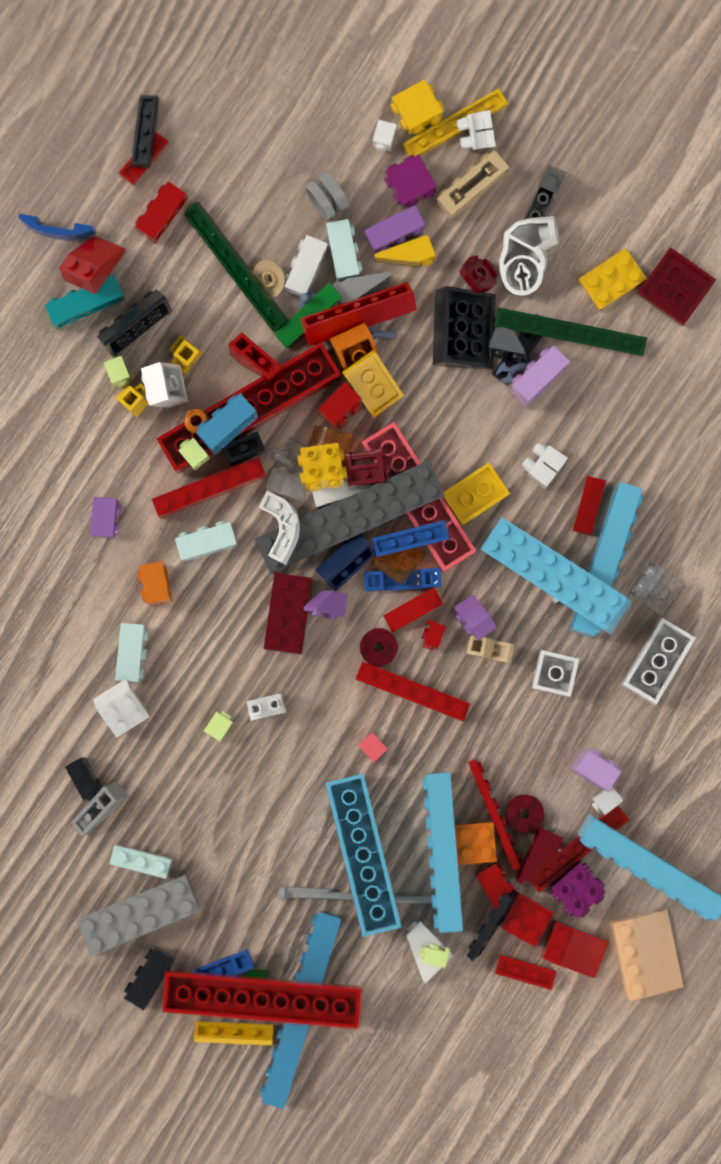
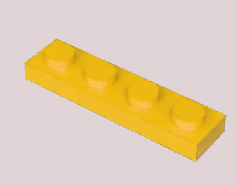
M196 1021L194 1042L272 1046L274 1025Z

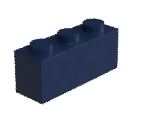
M359 534L345 542L315 571L334 591H337L376 556L375 549Z

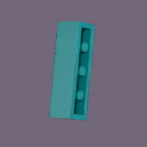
M109 275L96 294L84 289L78 291L71 290L62 298L55 297L50 299L48 304H45L53 326L59 329L126 299L115 275Z

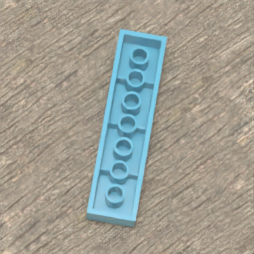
M622 482L615 487L588 573L613 589L614 586H611L612 582L618 578L620 572L618 564L623 561L626 550L623 549L624 545L627 542L629 543L632 531H629L630 526L635 524L638 513H635L636 508L641 506L644 497L641 494V488ZM575 612L569 631L592 638L600 633L601 628Z
M501 517L481 547V550L610 635L632 603L627 597L503 517Z
M450 772L426 774V778H422L423 790H427V797L424 798L425 810H429V817H425L426 829H430L431 835L427 836L428 849H432V856L428 857L429 868L433 869L434 875H430L431 888H435V895H432V906L437 910V914L433 915L434 926L438 928L439 933L463 931Z
M364 774L325 783L362 936L365 937L401 928Z
M588 815L577 833L584 845L591 849L596 847V851L607 859H610V857L614 858L613 861L625 870L627 867L630 868L629 871L641 880L645 877L646 882L655 889L660 890V888H663L662 892L675 901L679 898V902L689 910L693 911L695 908V912L707 921L713 919L717 922L721 915L720 894L594 816Z

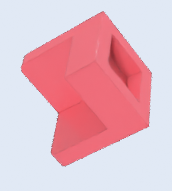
M373 733L368 735L358 745L373 762L387 751L385 745Z

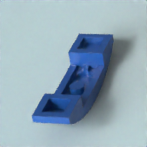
M19 214L18 216L21 222L32 231L53 239L79 240L96 235V230L91 225L75 223L74 230L40 225L41 221L37 216Z
M441 568L364 572L365 591H396L442 587Z
M245 949L190 972L238 975L255 968L248 949Z

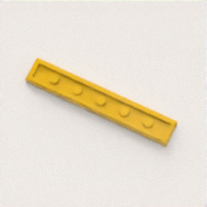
M498 88L402 143V147L408 156H416L418 154L422 156L465 131H458L457 120L465 118L466 115L490 110V114L493 115L507 107L508 102Z

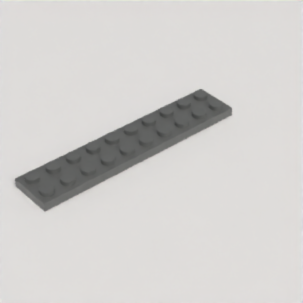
M427 461L386 479L385 482L375 484L299 518V538L286 565L268 556L277 539L279 528L259 536L255 540L271 574L445 497V494L431 462Z

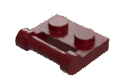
M383 447L356 453L352 451L345 452L348 486L386 481L385 451ZM377 458V463L357 466L353 464L355 460Z

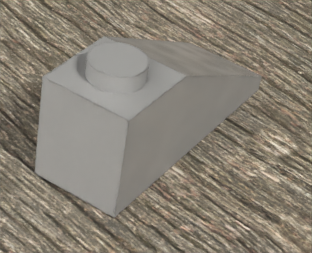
M389 272L337 281L333 284V287L343 297L338 301L339 305L371 294L391 280V275Z
M118 782L106 785L71 823L80 835L84 837L112 814L129 795Z

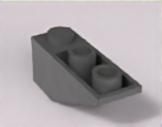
M551 165L546 168L524 219L546 217L566 172Z

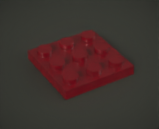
M670 247L639 289L637 295L683 327L716 282V279Z

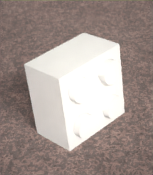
M159 362L141 368L142 381L145 385L146 400L149 406L171 408L188 402L180 365Z
M539 651L531 689L571 697L579 659L548 651Z
M126 679L93 699L98 713L116 737H119L150 717L145 705Z

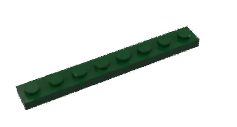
M199 201L194 202L185 212L184 216L273 333L277 332L289 319Z
M500 307L497 309L494 324L495 327L638 356H644L647 337Z

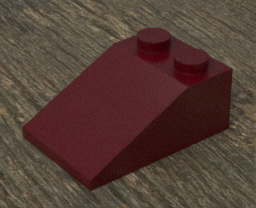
M539 827L515 880L520 884L524 883L554 858L557 852L561 853L564 842H562L563 837Z

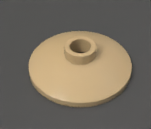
M272 260L259 262L253 269L254 275L272 298L278 296L285 286V275L282 268Z

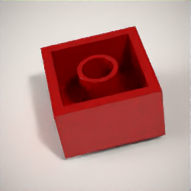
M344 382L318 408L319 416L334 431L338 428L341 430L348 423L347 419L351 415L355 416L362 409V398Z
M517 892L519 896L500 924V927L536 947L554 912Z

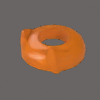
M200 409L189 410L184 419L185 427L194 434H197L196 432L199 429L197 428L198 426L191 424L193 416H200L202 422L205 420L209 421V416Z

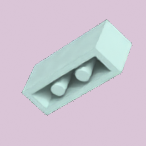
M349 219L326 223L337 281L359 277V272H362L361 261L356 259V254H359L357 242L353 243L352 236H355L353 224H349Z
M225 520L215 523L216 526L212 528L204 526L198 528L195 533L190 534L187 531L178 534L179 537L175 538L181 561L186 562L238 546L232 524L230 522L227 523Z
M121 623L115 681L126 679L128 682L141 683V679H144L145 668H142V662L146 660L147 656L144 642L148 641L149 630L146 629L145 625Z
M116 844L114 845L109 864L166 879L169 877L173 858Z

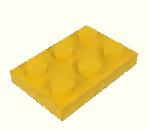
M626 248L578 279L599 311L647 280Z
M374 350L342 372L354 391L362 398V403L373 418L404 396Z
M487 463L444 491L445 497L443 498L463 526L509 496L510 493L491 464Z

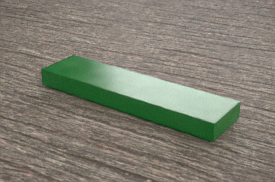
M328 283L274 335L288 349L304 334L300 318L332 308L343 297L331 283Z

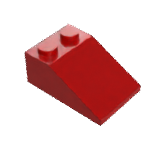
M93 236L70 252L60 265L59 270L66 282L96 294L122 258L126 249Z
M554 920L540 957L561 967L595 978L609 942Z

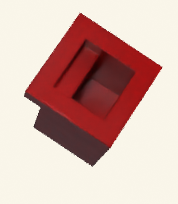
M428 620L427 625L430 627L429 629H424L421 638L425 640L422 647L433 651L434 648L438 649L446 626Z

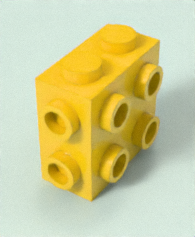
M425 79L396 94L391 100V110L394 115L398 114L401 119L399 123L404 131L407 130L409 135L413 133L419 134L425 129L424 127L439 123L443 116L444 107L440 100H436L432 85L427 84Z
M338 443L300 448L301 455H297L299 467L303 466V473H300L301 484H305L306 491L315 492L322 488L336 489L344 485V478H347L346 467H342L341 461H344L343 449L339 450Z

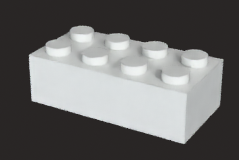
M659 619L620 685L652 705H657L696 638L667 620Z

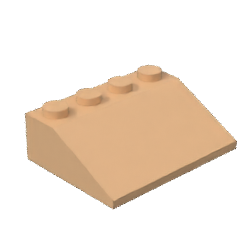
M668 910L610 921L624 991L629 1001L651 997L684 987Z

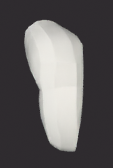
M555 216L516 221L504 232L503 250L499 259L500 274L505 287L511 293L521 296L529 295L541 285L548 263L546 250L559 244V233Z

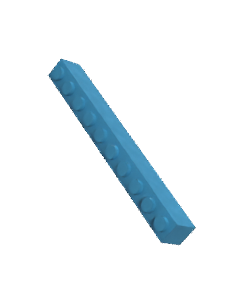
M320 910L318 915L314 914L311 925L315 927L313 933H308L305 943L309 947L307 953H302L300 963L303 964L302 970H297L294 980L323 982L342 917ZM285 1023L284 1028L280 1027L277 1039L280 1040L279 1046H274L271 1058H274L273 1066L268 1065L265 1075L269 1079L267 1085H262L259 1095L263 1097L261 1103L281 1109L285 1108L309 1025Z

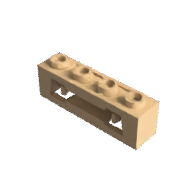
M495 150L491 154L487 152L482 156L479 164L470 166L466 170L467 174L462 178L460 176L457 177L449 189L444 188L437 195V205L451 220L508 173L509 166ZM485 170L484 174L486 177L468 191L461 201L462 197L459 193L481 175V172Z

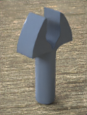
M312 290L308 295L302 293L300 296L301 301L297 305L302 309L316 295L315 292Z
M374 326L367 327L371 332L373 340L376 338L396 339L397 337L395 331H377Z
M522 361L512 367H507L504 362L498 368L496 375L501 372L509 373L506 378L500 379L499 382L512 383L513 374L525 369L530 364V361Z

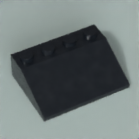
M450 286L435 290L432 365L452 368L493 369L494 355L489 349L495 327L496 294L486 292L475 293L472 290Z
M157 289L154 292L149 291L144 295V299L140 303L136 302L131 305L126 314L117 316L112 325L109 327L105 326L99 331L97 338L113 358L172 312L167 298Z

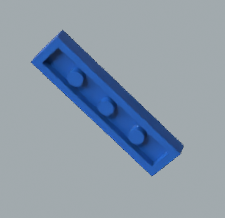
M446 520L372 538L377 557L451 539Z

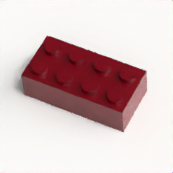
M274 572L264 650L303 655L309 611L304 610V606L310 602L313 578Z

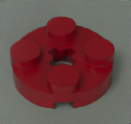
M477 255L471 256L463 263L460 275L473 292L490 291L497 283L496 276L498 274L496 268L486 258L482 260Z
M374 628L367 632L360 641V653L363 659L373 666H385L391 663L397 655V640L386 629ZM377 642H381V645L385 647L380 653L373 649V645H377Z
M528 794L513 797L508 802L505 811L509 826L521 833H530L538 829L545 816L541 802L536 797ZM521 809H524V810L529 809V811H530V812L528 813L529 818H527V819H526L525 817L521 818V817H520V815H521V811H520V810H521Z

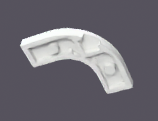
M267 491L258 508L272 514L279 523V533L268 556L286 565L299 538V517L295 508L288 501Z

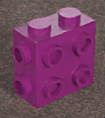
M419 154L416 156L410 155L404 159V162L398 165L397 163L392 164L385 171V184L388 189L392 188L394 192L392 195L397 205H401L402 209L410 208L417 205L418 201L422 199L428 200L435 195L437 187Z
M579 861L550 886L553 890L550 894L557 902L561 900L565 904L563 909L570 917L574 914L577 918L579 916L584 917L590 911L589 907L594 903L596 905L605 898L604 894L606 893L603 889L605 884L598 877L595 879L590 874L592 869L586 863L582 864Z

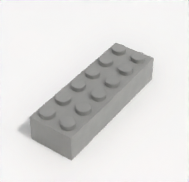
M185 874L80 917L76 921L91 957L200 912L201 907L188 874Z

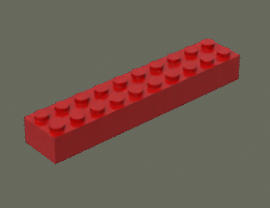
M320 342L281 365L283 369L270 381L260 377L207 408L204 412L209 416V420L212 419V414L221 407L223 409L228 405L227 401L233 395L238 396L241 393L256 410L258 418L232 440L235 441L340 380L341 374L324 345ZM197 415L191 419L193 426H199L202 422L201 417ZM184 422L156 438L177 474L191 467L179 452V449H181L180 445L185 440H192L194 438L208 456L213 454L199 438L198 434L188 431Z
M168 970L165 972L162 1012L359 1029L361 1027L364 986Z

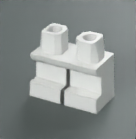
M490 110L469 114L465 118L457 120L458 131L465 129L469 131L468 137L460 138L461 148L476 150L496 147L493 129L476 132V130L493 128Z
M537 443L532 452L540 457L538 461L534 462L527 457L521 466L528 472L527 476L533 478L542 488L546 489L568 458L550 445L546 447Z
M281 693L246 701L251 721L287 713L283 694Z

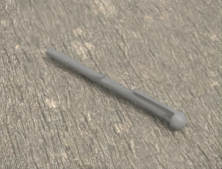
M283 886L278 891V897L282 901H285V898L354 901L352 893L328 892L329 888ZM394 895L395 903L431 904L432 901L431 896Z

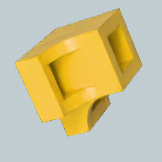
M180 335L169 349L174 353L171 363L180 365L181 371L185 375L189 373L204 353L183 335Z
M141 383L134 388L126 385L115 397V400L136 418L149 405L146 400V389Z

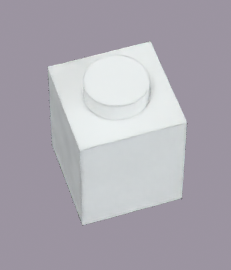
M378 120L372 147L381 152L391 151L397 124Z
M613 786L609 792L602 790L591 798L594 802L591 805L598 814L602 812L604 815L623 802V799Z

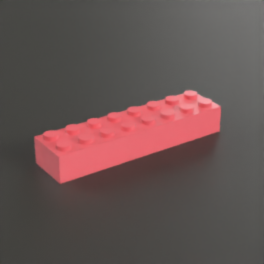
M395 422L362 441V447L365 451L376 450L378 447L384 448L387 479L421 464ZM370 458L373 463H377V458ZM443 497L406 513L414 528L443 520L447 521L451 539L425 545L439 568H441L442 573L447 572L476 553V549Z

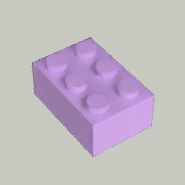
M555 346L550 349L548 347L540 353L537 362L533 360L526 367L523 375L518 374L512 380L510 393L526 408L567 369L570 361Z
M594 749L581 750L570 770L599 789L609 792L622 772L618 769L619 765L611 760H603L601 758L602 754Z

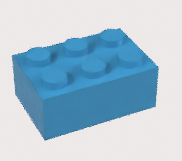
M241 393L238 396L233 395L227 401L228 405L223 409L221 407L212 414V419L208 422L206 420L197 427L199 430L196 433L214 455L258 418L256 410Z

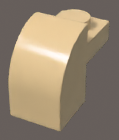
M471 635L466 654L511 664L515 645L485 637L477 641Z

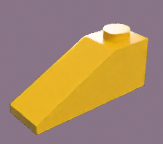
M428 235L374 254L375 262L416 267L421 265L422 267L433 264L436 257Z

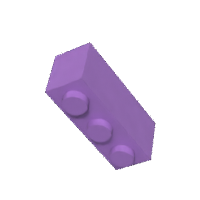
M416 205L365 229L364 235L375 254L389 249V247L395 244L396 246L403 244L407 241L406 239L412 236L416 238L422 235L425 230V223Z

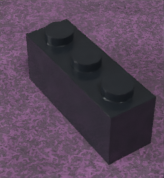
M158 946L154 950L152 948L149 949L144 957L147 959L144 966L140 965L134 974L137 976L133 983L129 982L124 990L126 993L124 999L143 1011L165 978V972L170 970L176 960V957Z

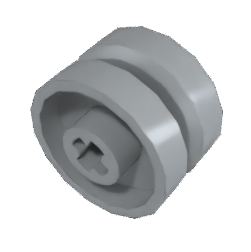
M326 171L318 176L319 184L311 181L304 188L320 215L326 221H329L335 216L334 207L342 212L349 207V202L339 184Z

